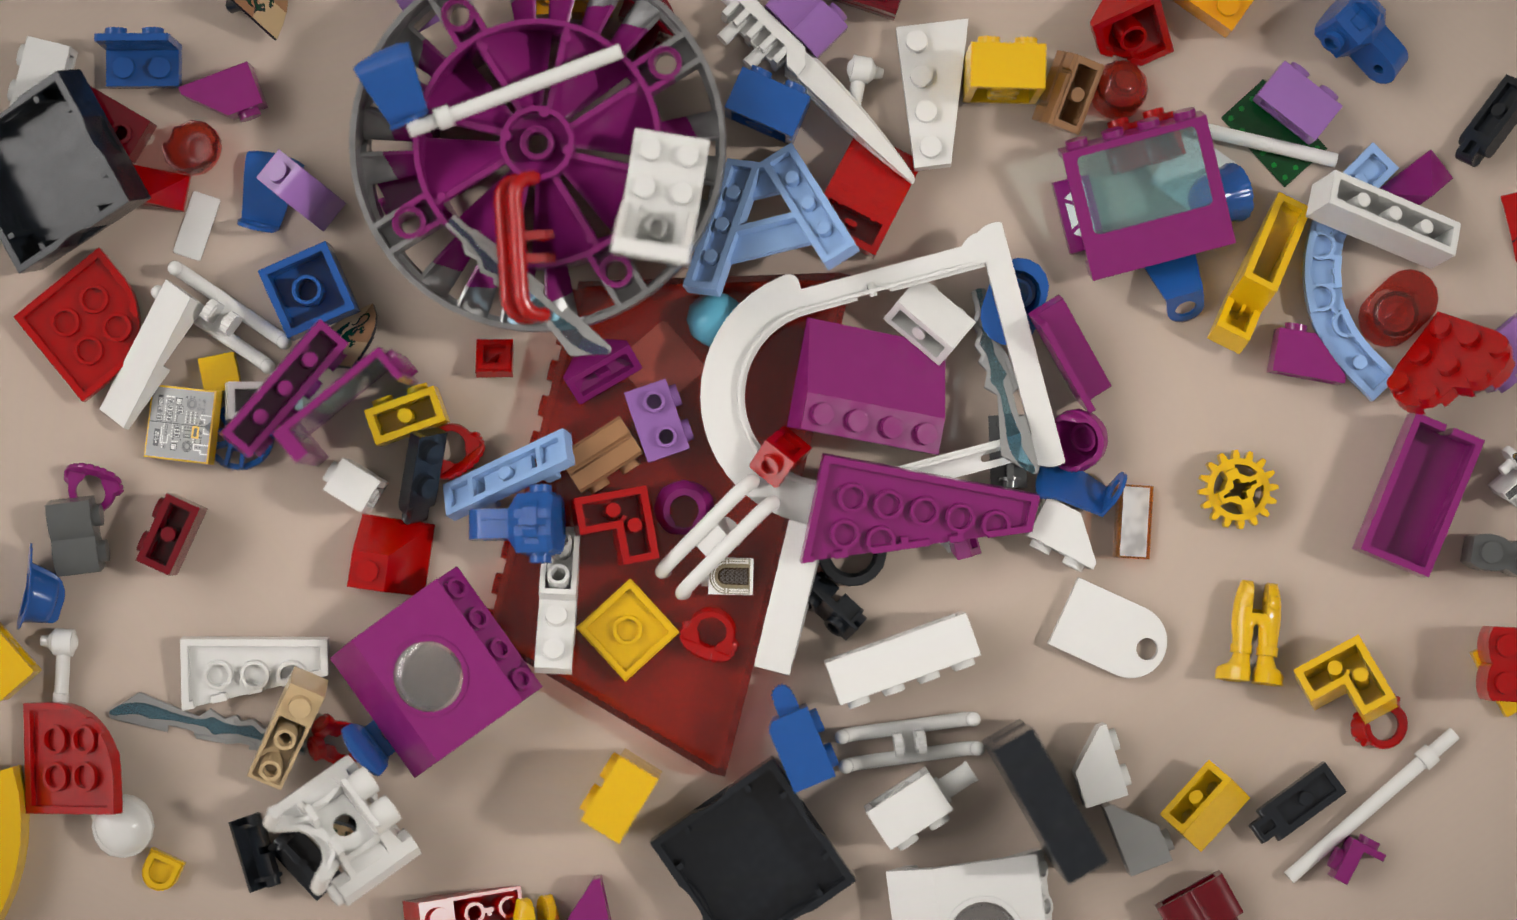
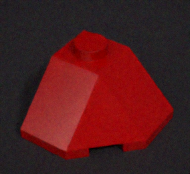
M1102 0L1089 22L1097 50L1101 55L1111 58L1115 55L1127 59L1131 64L1143 66L1174 52L1161 0Z

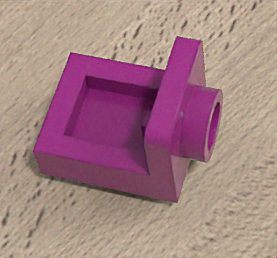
M1360 834L1357 840L1348 836L1341 848L1336 847L1331 853L1327 866L1330 867L1328 875L1348 885L1364 852L1384 862L1387 855L1377 851L1380 843Z

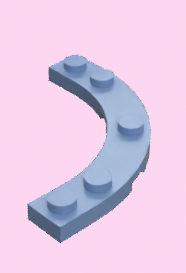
M1373 142L1342 173L1380 188L1399 167ZM1312 220L1306 237L1302 264L1303 293L1307 312L1315 333L1319 336L1346 377L1371 402L1388 387L1387 379L1392 375L1394 369L1363 338L1349 310L1346 309L1341 290V254L1347 234Z

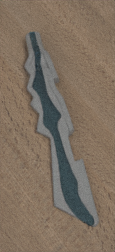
M454 215L445 226L462 242L465 255L477 260L481 273L492 277L494 285L500 287L497 244L478 230L468 227L461 219ZM528 273L531 302L537 307H546L551 311V318L545 323L570 356L601 355L611 352V346L568 306L562 312L543 294L544 285Z
M979 288L972 291L976 312L973 319L976 322L973 325V329L977 333L975 348L981 356L978 363L987 372L984 388L996 394L998 399L1001 456L1026 471L1037 474L1039 466L1026 415L1018 416L1013 394L1018 389V384L1010 359L1002 345L990 339L982 327L980 316L986 290Z
M142 692L137 693L109 712L111 719L168 732L169 725L193 731L196 739L225 744L242 743L250 745V750H258L267 729L256 719L242 720L239 715L225 718L213 709H209L198 716L186 710L182 711L181 708ZM304 740L298 754L305 755L308 741Z

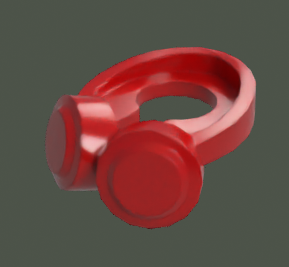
M328 713L317 718L311 727L313 736L309 737L307 742L308 752L314 761L324 759L334 764L344 756L349 755L357 763L351 753L341 754L334 745L327 744L324 741V738L328 735L339 737L342 734V728L353 723L335 720Z

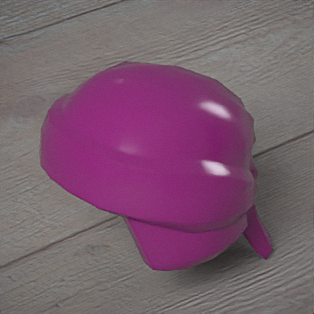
M1071 409L1058 415L1054 420L1066 461L1058 467L1067 472L1085 471L1096 465L1104 456L1108 445V434L1104 423L1095 414H1089L1082 409Z

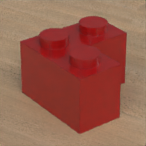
M646 485L569 500L575 536L612 530L618 566L660 558Z

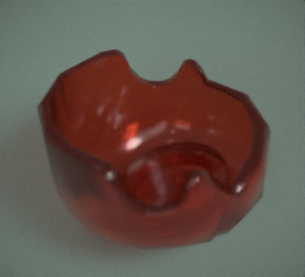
M1114 60L1112 63H1107L1092 99L1093 106L1102 116L1113 120L1133 116L1146 100L1149 91L1147 77L1136 64L1131 62Z
M187 121L173 127L170 138L162 144L165 162L182 174L191 176L206 174L217 164L220 158L222 140L219 133L206 122Z

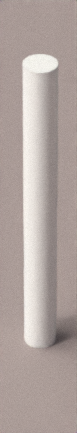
M1208 123L1211 137L1214 140L1334 168L1338 160V153ZM1193 127L1192 135L1197 136L1196 129Z

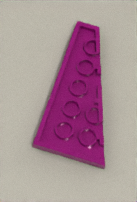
M822 453L800 562L801 564L815 562L814 560L828 558L840 559L857 554H876L930 546V544L944 542L956 543L963 542L966 539L992 538L1032 532L1040 495Z

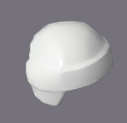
M129 794L122 795L123 813L88 814L91 815L93 820L92 832L94 840L99 848L109 856L119 858L135 856L148 846L153 837L155 825L152 812L142 799Z

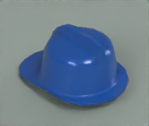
M1014 258L1012 263L1031 334H1033L1036 328L1028 313L1046 302L1049 283L1046 273L1039 264L1030 259ZM989 284L981 309L980 319L982 327L990 339L999 344L1006 345L993 292Z
M32 543L29 545L26 588L19 609L17 630H20L23 622L55 623L59 619L65 599L63 582L56 576V573L32 563Z

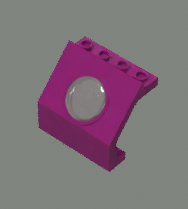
M458 566L432 581L330 657L333 664L414 778L543 687Z

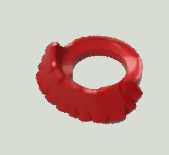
M448 423L439 427L445 431L457 432L462 436L465 442L466 456L456 464L443 459L440 475L442 480L447 478L448 480L453 479L455 476L459 477L462 473H466L467 469H472L474 464L479 462L480 457L483 456L485 451L484 440H482L483 437L480 436V432H470L464 426L456 423Z
M706 607L698 610L690 620L682 622V628L679 631V639L685 649L690 650L692 655H696V657L702 658L705 661L710 660L713 663L718 661L723 663L724 661L731 660L740 646L735 637L737 629L733 618L724 610L716 607ZM705 618H717L726 627V637L716 645L706 644L700 639L698 624Z
M1396 696L1398 707L1389 711L1397 719L1395 734L1386 740L1377 739L1372 734L1370 724L1367 723L1365 725L1359 713L1355 712L1350 730L1356 742H1359L1363 747L1371 745L1379 749H1389L1395 747L1403 740L1407 732L1408 720L1405 712L1399 705L1401 699L1399 696Z

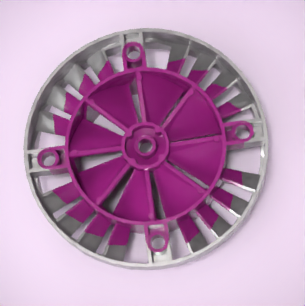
M414 0L398 15L385 31L371 55L395 44L409 43L414 65L432 77L427 85L420 82L429 111L420 118L434 114L433 109L448 104L449 107L494 91L477 70L485 63L500 86L505 87L547 71L551 44H559L555 67L619 44L624 56L623 59L551 85L546 106H543L545 88L511 100V103L517 110L514 114L503 103L455 122V125L458 127L499 135L500 141L440 138V128L411 138L406 125L390 130V124L380 109L377 108V105L361 81H359L353 102L349 134L351 174L356 196L365 221L377 243L391 263L409 282L429 298L468 319L497 328L520 332H552L545 322H534L533 324L515 322L508 317L503 307L500 317L489 314L497 286L494 285L492 277L481 273L478 263L459 299L448 294L471 257L465 255L463 244L455 234H453L455 238L423 272L405 253L412 246L441 228L446 227V223L449 222L468 239L478 253L482 254L481 257L485 269L499 275L498 264L476 244L472 236L459 226L452 217L456 215L468 227L478 230L496 244L493 204L494 190L499 181L507 175L528 170H536L541 175V181L535 185L533 230H554V239L545 242L533 241L532 253L550 252L551 254H556L555 263L527 264L528 273L536 278V271H544L545 296L562 312L568 306L578 315L568 271L569 268L590 262L615 303L611 307L580 317L588 326L616 317L637 306L657 292L679 271L682 266L666 264L668 267L646 285L630 258L615 256L611 252L621 201L624 199L629 163L576 152V148L631 155L635 128L715 141L716 156L708 155L703 184L711 187L708 200L701 199L692 253L694 252L711 221L722 189L726 166L727 140L725 119L718 88L699 45L682 21L661 0H632L635 2L611 41L606 40L600 34L618 0H589L581 26L569 23L575 0H549L548 19L536 18V0H510L514 21L501 23L491 28L487 27L471 0ZM458 8H465L469 11L467 22L461 26L453 25L451 23L452 12ZM436 14L457 47L447 58L419 32ZM658 20L661 21L674 37L634 62H631L626 57V54ZM663 56H671L676 60L675 70L670 74H661L656 70V63ZM698 70L709 96L712 111L662 121L654 96ZM627 78L631 82L569 124L568 120L622 80ZM536 135H544L548 139V147L541 154H533L529 149V142ZM372 140L413 142V150L372 152ZM507 165L510 170L459 217L449 200ZM564 174L606 224L612 234L601 238L597 237L561 181L560 176ZM417 175L423 193L384 216L375 184ZM529 186L525 187L522 193L523 210ZM417 214L420 219L419 229L414 233L407 234L403 230L402 222L407 215ZM622 262L626 265L627 275L623 281L612 282L609 280L607 270L612 263ZM529 291L530 300L534 303L535 296ZM549 309L551 311L550 320L560 331L577 329Z

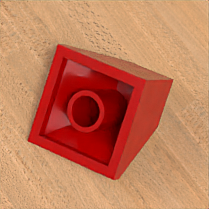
M362 514L352 549L347 587L404 595H414L427 585L436 524L418 522L407 525L402 519Z

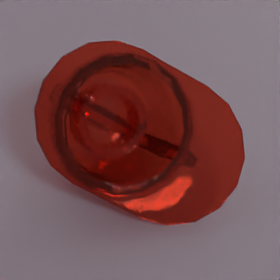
M1408 269L1398 271L1384 281L1361 305L1358 320L1359 327L1365 338L1375 345L1392 347L1405 342L1429 321L1437 308L1438 293L1432 279L1421 271Z

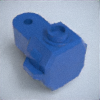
M1336 0L1316 23L1314 35L1321 41L1323 47L1331 52L1335 58L1349 56L1374 82L1380 84L1391 83L1408 61L1407 49L1385 25L1386 9L1378 0Z
M531 484L529 492L516 494L509 508L469 510V540L510 541L516 553L529 556V563L533 564L552 563V556L560 555L564 550L566 539L564 499L561 495H557L556 492H552V485Z

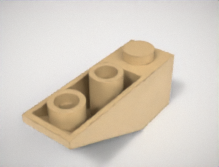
M294 666L247 773V777L276 789H282L325 698L329 680Z

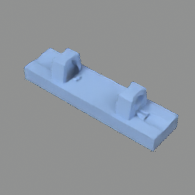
M561 428L443 484L446 516L456 521L469 515V510L495 509L501 506V499L521 491L531 484H536L542 480L551 483L560 479L561 471L575 465L571 433Z

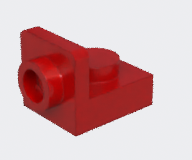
M783 425L765 440L750 462L749 467L774 488H778L789 472L807 457L812 447Z

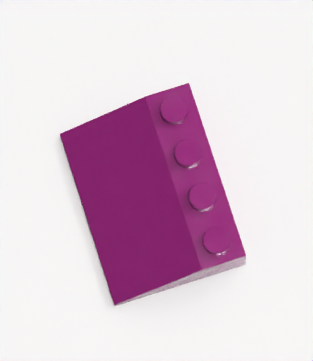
M807 318L787 427L939 455L945 423V360L938 366L902 336Z

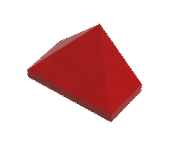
M134 165L151 196V199L144 204L181 212L185 211L191 176Z

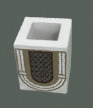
M725 558L701 582V586L708 587V594L753 595L754 558Z

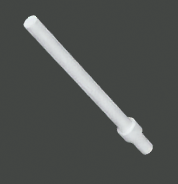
M616 44L455 106L449 107L447 104L433 109L434 114L406 124L411 138L437 128L443 131L456 126L455 122L623 59L624 56L619 44Z
M1449 728L1429 746L1423 745L1414 753L1416 757L1290 866L1284 872L1293 883L1300 879L1424 769L1430 770L1440 761L1438 757L1460 739L1459 736Z

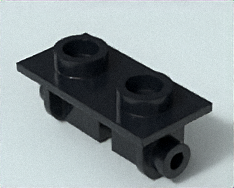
M816 571L808 601V610L814 611L825 621L826 628L832 634L841 636L846 641L859 629L867 617L862 614L864 610L846 593L837 602L831 598L840 588L822 571L819 573Z
M260 812L228 822L249 893L281 884L280 876L283 875L282 871H279L274 851L270 852L267 849L271 841L267 829L262 824L264 819H262Z
M282 832L267 849L270 852L274 851L275 857L318 901L327 891L317 896L311 890L310 885L322 863L321 850L306 834L301 832ZM338 869L332 879L341 874Z

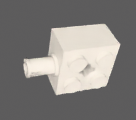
M966 761L940 779L937 777L933 778L924 766L866 804L864 808L889 849L892 850L898 847L902 851L919 839L917 836L918 832L928 826L932 831L946 823L950 819L948 813L953 810L950 802H952L951 797L979 780Z

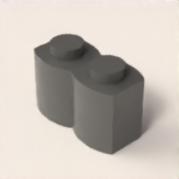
M94 495L50 500L45 505V514L56 576L63 577L101 572L106 566L105 562L110 561L108 540H102L100 526L104 525L102 505L96 504Z
M1495 534L1466 535L1464 537L1460 562L1472 569L1500 571L1506 575L1517 577V540L1508 541L1504 537Z

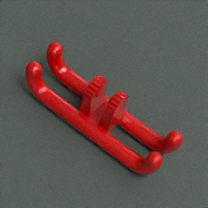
M536 170L507 175L497 184L493 198L501 302L503 310L508 317L522 324L547 322L551 318V311L546 307L533 305L529 295L527 264L556 262V254H551L550 252L526 253L525 241L536 240L537 242H545L554 239V230L525 231L522 193L525 187L537 185L541 181V175Z

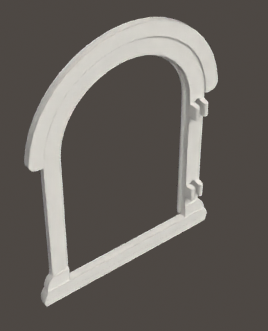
M994 222L984 226L977 233L969 236L961 247L801 289L796 276L785 274L766 283L745 298L726 318L710 346L704 364L700 392L701 414L710 447L718 463L732 482L736 485L749 474L757 475L760 479L758 487L747 494L751 500L759 504L769 496H777L780 500V506L773 513L793 521L808 523L817 480L807 479L789 472L783 483L778 488H774L749 467L750 462L761 446L751 430L745 408L747 375L756 353L777 329L798 317L858 301L857 297L870 294V297L878 295L877 292L889 289L890 292L985 266L1018 384L1022 405L1027 417L1038 465L1055 467L1065 463L1002 222ZM1017 434L1007 437L1010 451L1016 461L1033 466L1023 451L1021 435ZM999 439L898 467L957 478L1012 462L1004 457L985 462L981 461V456L1001 450Z

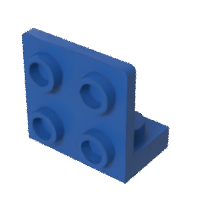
M107 27L105 28V33H94V41L106 50V87L109 89L178 88L182 86V44L174 39L171 34L164 33V28L143 27L142 33H127V28Z

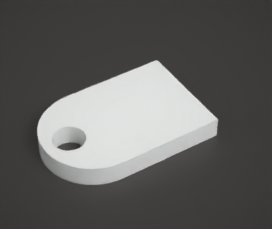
M1077 577L1047 644L1117 676L1138 678L1152 672L1163 660L1167 649V634L1163 623L1152 611ZM1144 638H1150L1156 644L1155 655L1147 660L1140 658L1136 651L1137 644Z

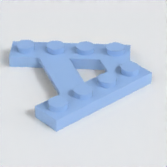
M789 143L761 162L727 158L722 189L715 212L704 236L695 249L682 286L688 293L721 297L733 264L812 245L829 271L860 250L792 143ZM781 194L791 210L790 213L747 223L753 202L756 200Z

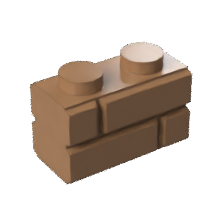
M1057 50L1046 79V88L1039 98L1040 103L1035 108L1032 120L1062 132L1079 135L1105 66L1081 55Z
M618 416L572 446L575 465L566 470L581 493L589 490L591 495H594L610 484L607 477L620 470L622 475H625L641 464L638 457L644 453L622 418Z

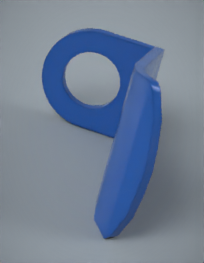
M409 43L395 44L379 50L354 66L353 69L361 83L390 124V130L406 125L429 112Z
M248 151L246 154L242 218L237 221L239 226L269 233L280 230L289 204L256 178L275 153ZM291 158L294 162H296L299 166H301L304 169V165L302 163Z
M1196 254L1144 267L1165 299L1166 312L1172 321H1188L1202 312L1204 308V291ZM1188 301L1195 303V307L1191 311L1183 314L1176 313V308L1180 304Z
M1040 466L1036 477V492L1040 495V499L1062 501L1103 517L1120 498L1127 482V474L1120 472L1108 486H1105L1084 471L1067 472L1058 466ZM1119 483V487L1114 496L1112 497V493L1117 484Z
M374 720L366 726L354 723L342 728L341 733L344 743L353 758L361 766L365 767L369 773L380 776L386 770L389 756L395 750L382 735Z

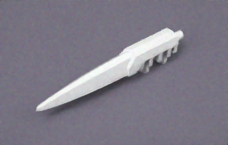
M721 0L727 6L722 11L721 20L725 24H729L716 36L721 43L727 46L740 34L745 39L744 43L750 47L752 45L755 48L743 59V63L747 68L751 69L752 65L758 66L764 59L771 64L770 68L775 72L784 66L785 77L788 80L805 87V94L811 96L810 99L841 128L894 172L912 185L914 184V174L863 107L820 60L757 0Z

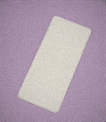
M197 191L192 193L173 249L174 253L197 261L201 260L220 199Z

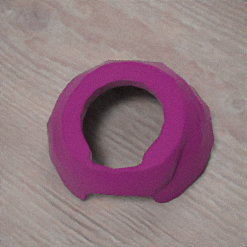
M680 480L670 483L661 489L653 509L656 520L669 534L686 535L714 507V502L711 494L704 486L697 482ZM684 495L693 498L699 508L698 516L694 520L693 526L685 528L676 526L670 515V505L673 500Z

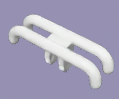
M178 261L170 262L168 264V272L210 299L193 324L258 367L263 373H272L275 369V363L265 354L235 335L234 332L240 323L243 322L283 350L291 347L292 340L288 339L283 331ZM156 285L151 289V295L154 299H156L161 290V285Z
M749 474L739 481L656 566L655 575L659 579H665L671 575L672 570L695 546L706 556L678 585L675 590L677 599L686 600L690 598L693 590L770 513L780 506L779 498L772 495L760 502L738 525L732 519L725 517L749 492L758 487L760 479L757 475Z
M959 712L838 730L835 734V741L838 744L843 745L854 741L892 736L894 751L845 758L840 761L839 770L844 774H848L854 771L962 756H980L985 751V747L980 741H964L927 746L925 732L967 726L975 727L980 724L981 717L976 712Z

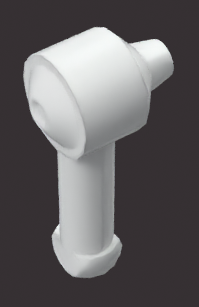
M854 54L847 65V74L851 82L849 92L861 105L865 85L869 84L873 79H882L884 69L876 66L871 57Z
M55 628L51 634L42 635L40 638V646L49 648L51 653L56 655L53 702H69L70 660L79 643L75 629Z

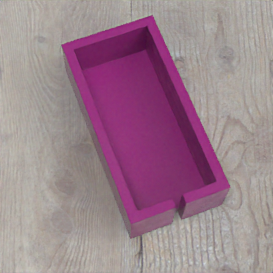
M1407 414L1352 549L1418 577L1429 578L1485 440L1456 428L1446 429L1447 424L1423 414Z

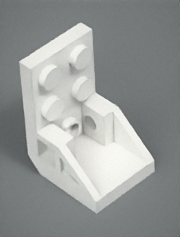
M635 128L624 199L621 201L611 246V252L615 256L690 267L710 140Z

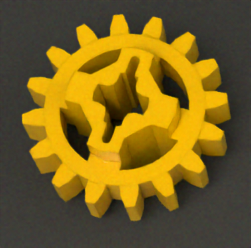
M1231 450L1230 459H1227L1223 453L1218 454L1217 460L1219 464L1207 462L1205 466L1210 471L1209 475H1199L1198 477L1200 481L1206 483L1205 488L1196 490L1198 495H1206L1207 500L1200 505L1201 509L1211 507L1213 511L1209 519L1214 521L1221 516L1223 518L1222 527L1228 528L1232 521H1235L1237 529H1244L1245 520L1252 526L1258 525L1256 515L1268 517L1270 513L1265 508L1266 504H1276L1277 502L1275 498L1270 496V491L1279 489L1277 484L1269 483V478L1275 474L1274 470L1264 472L1262 468L1266 460L1262 458L1253 462V452L1247 451L1243 458H1240L1238 450ZM1234 465L1245 466L1251 469L1254 474L1249 476L1240 474ZM1220 473L1222 483L1219 491L1214 493V483ZM1233 481L1236 484L1251 482L1241 491L1242 498L1238 495L1224 497L1225 494L1230 493L1229 490L1234 488ZM1261 486V495L1255 505L1253 497L1256 488ZM1226 503L1233 504L1241 514L1229 513L1221 505Z

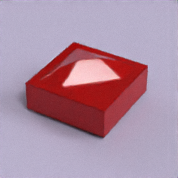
M477 339L476 378L513 377V339Z

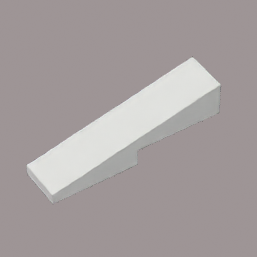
M167 279L165 280L124 360L123 367L118 372L100 407L102 412L123 428L130 429L170 372L164 364L205 305Z
M793 520L788 522L754 667L790 676L809 607V597L819 560L801 564L800 556L807 524Z

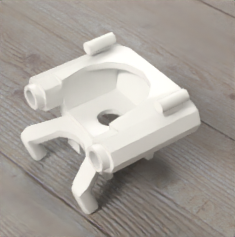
M349 755L344 756L280 802L268 808L262 823L269 832H301L317 843L322 853V863L311 882L310 888L317 896L327 891L338 907L342 904L349 906L422 854L411 835L405 829L400 830L396 825L402 819L396 807L386 795L378 799L377 792L380 789L376 781L365 767L359 768ZM345 815L352 817L356 822L355 833L353 832L348 836L338 835L333 829L335 820ZM341 865L344 872L332 879Z

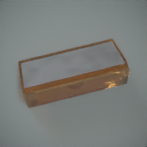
M1125 485L1120 498L1115 503L1112 557L1150 559L1154 486Z

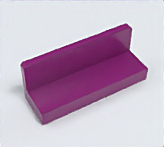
M1058 294L1028 313V316L1074 398L1091 414L1096 410L1091 399L1112 385L1066 302Z

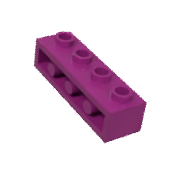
M321 319L317 320L221 430L219 435L245 457L250 458L254 453L260 457L274 441L269 435L278 425L282 426L298 412L294 406L303 396L309 400L322 386L323 383L318 379L328 368L333 372L346 358L347 355L343 350L349 343Z

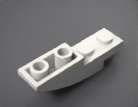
M566 527L563 552L560 555L552 556V563L541 564L534 661L535 673L572 675L581 536H575L574 527Z

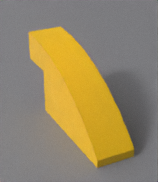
M1281 192L1277 194L1233 279L1207 339L1238 354L1249 343L1262 311L1277 293L1308 219L1306 217L1307 205Z
M21 764L0 771V920L5 919L18 891L25 868L29 844L30 814H26L25 778Z

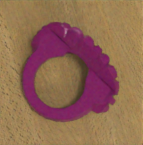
M73 463L64 470V481L68 484L69 498L78 497V484L86 475L101 479V484L105 490V498L101 503L103 511L113 504L116 496H120L124 492L119 476H115L116 474L105 468H100L93 464Z

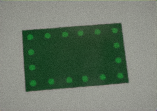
M1264 79L1221 117L1231 129L1321 150L1327 149L1318 138L1308 145L1252 101L1266 83ZM1249 148L1284 188L1312 163Z

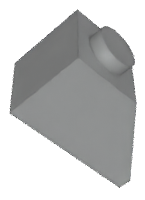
M1109 802L1100 804L1125 869L1131 877L1172 861L1169 851L1175 848L1166 828L1161 830L1156 823Z

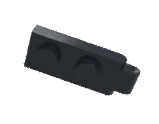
M1506 74L1460 135L1458 141L1460 146L1455 153L1457 160L1472 167H1477L1484 157L1491 158L1516 126L1517 78Z
M440 427L410 432L398 502L399 509L402 512V520L407 525L426 521L429 508L436 504L448 432Z
M1322 761L1256 810L1259 817L1248 826L1261 844L1267 842L1272 837L1280 841L1347 791L1326 762Z

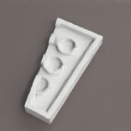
M969 18L896 27L914 172L951 167Z
M183 636L180 639L182 711L193 709L200 705L226 701L229 698L263 692V690L278 686L284 687L294 666L320 677L328 676L330 673L329 637Z

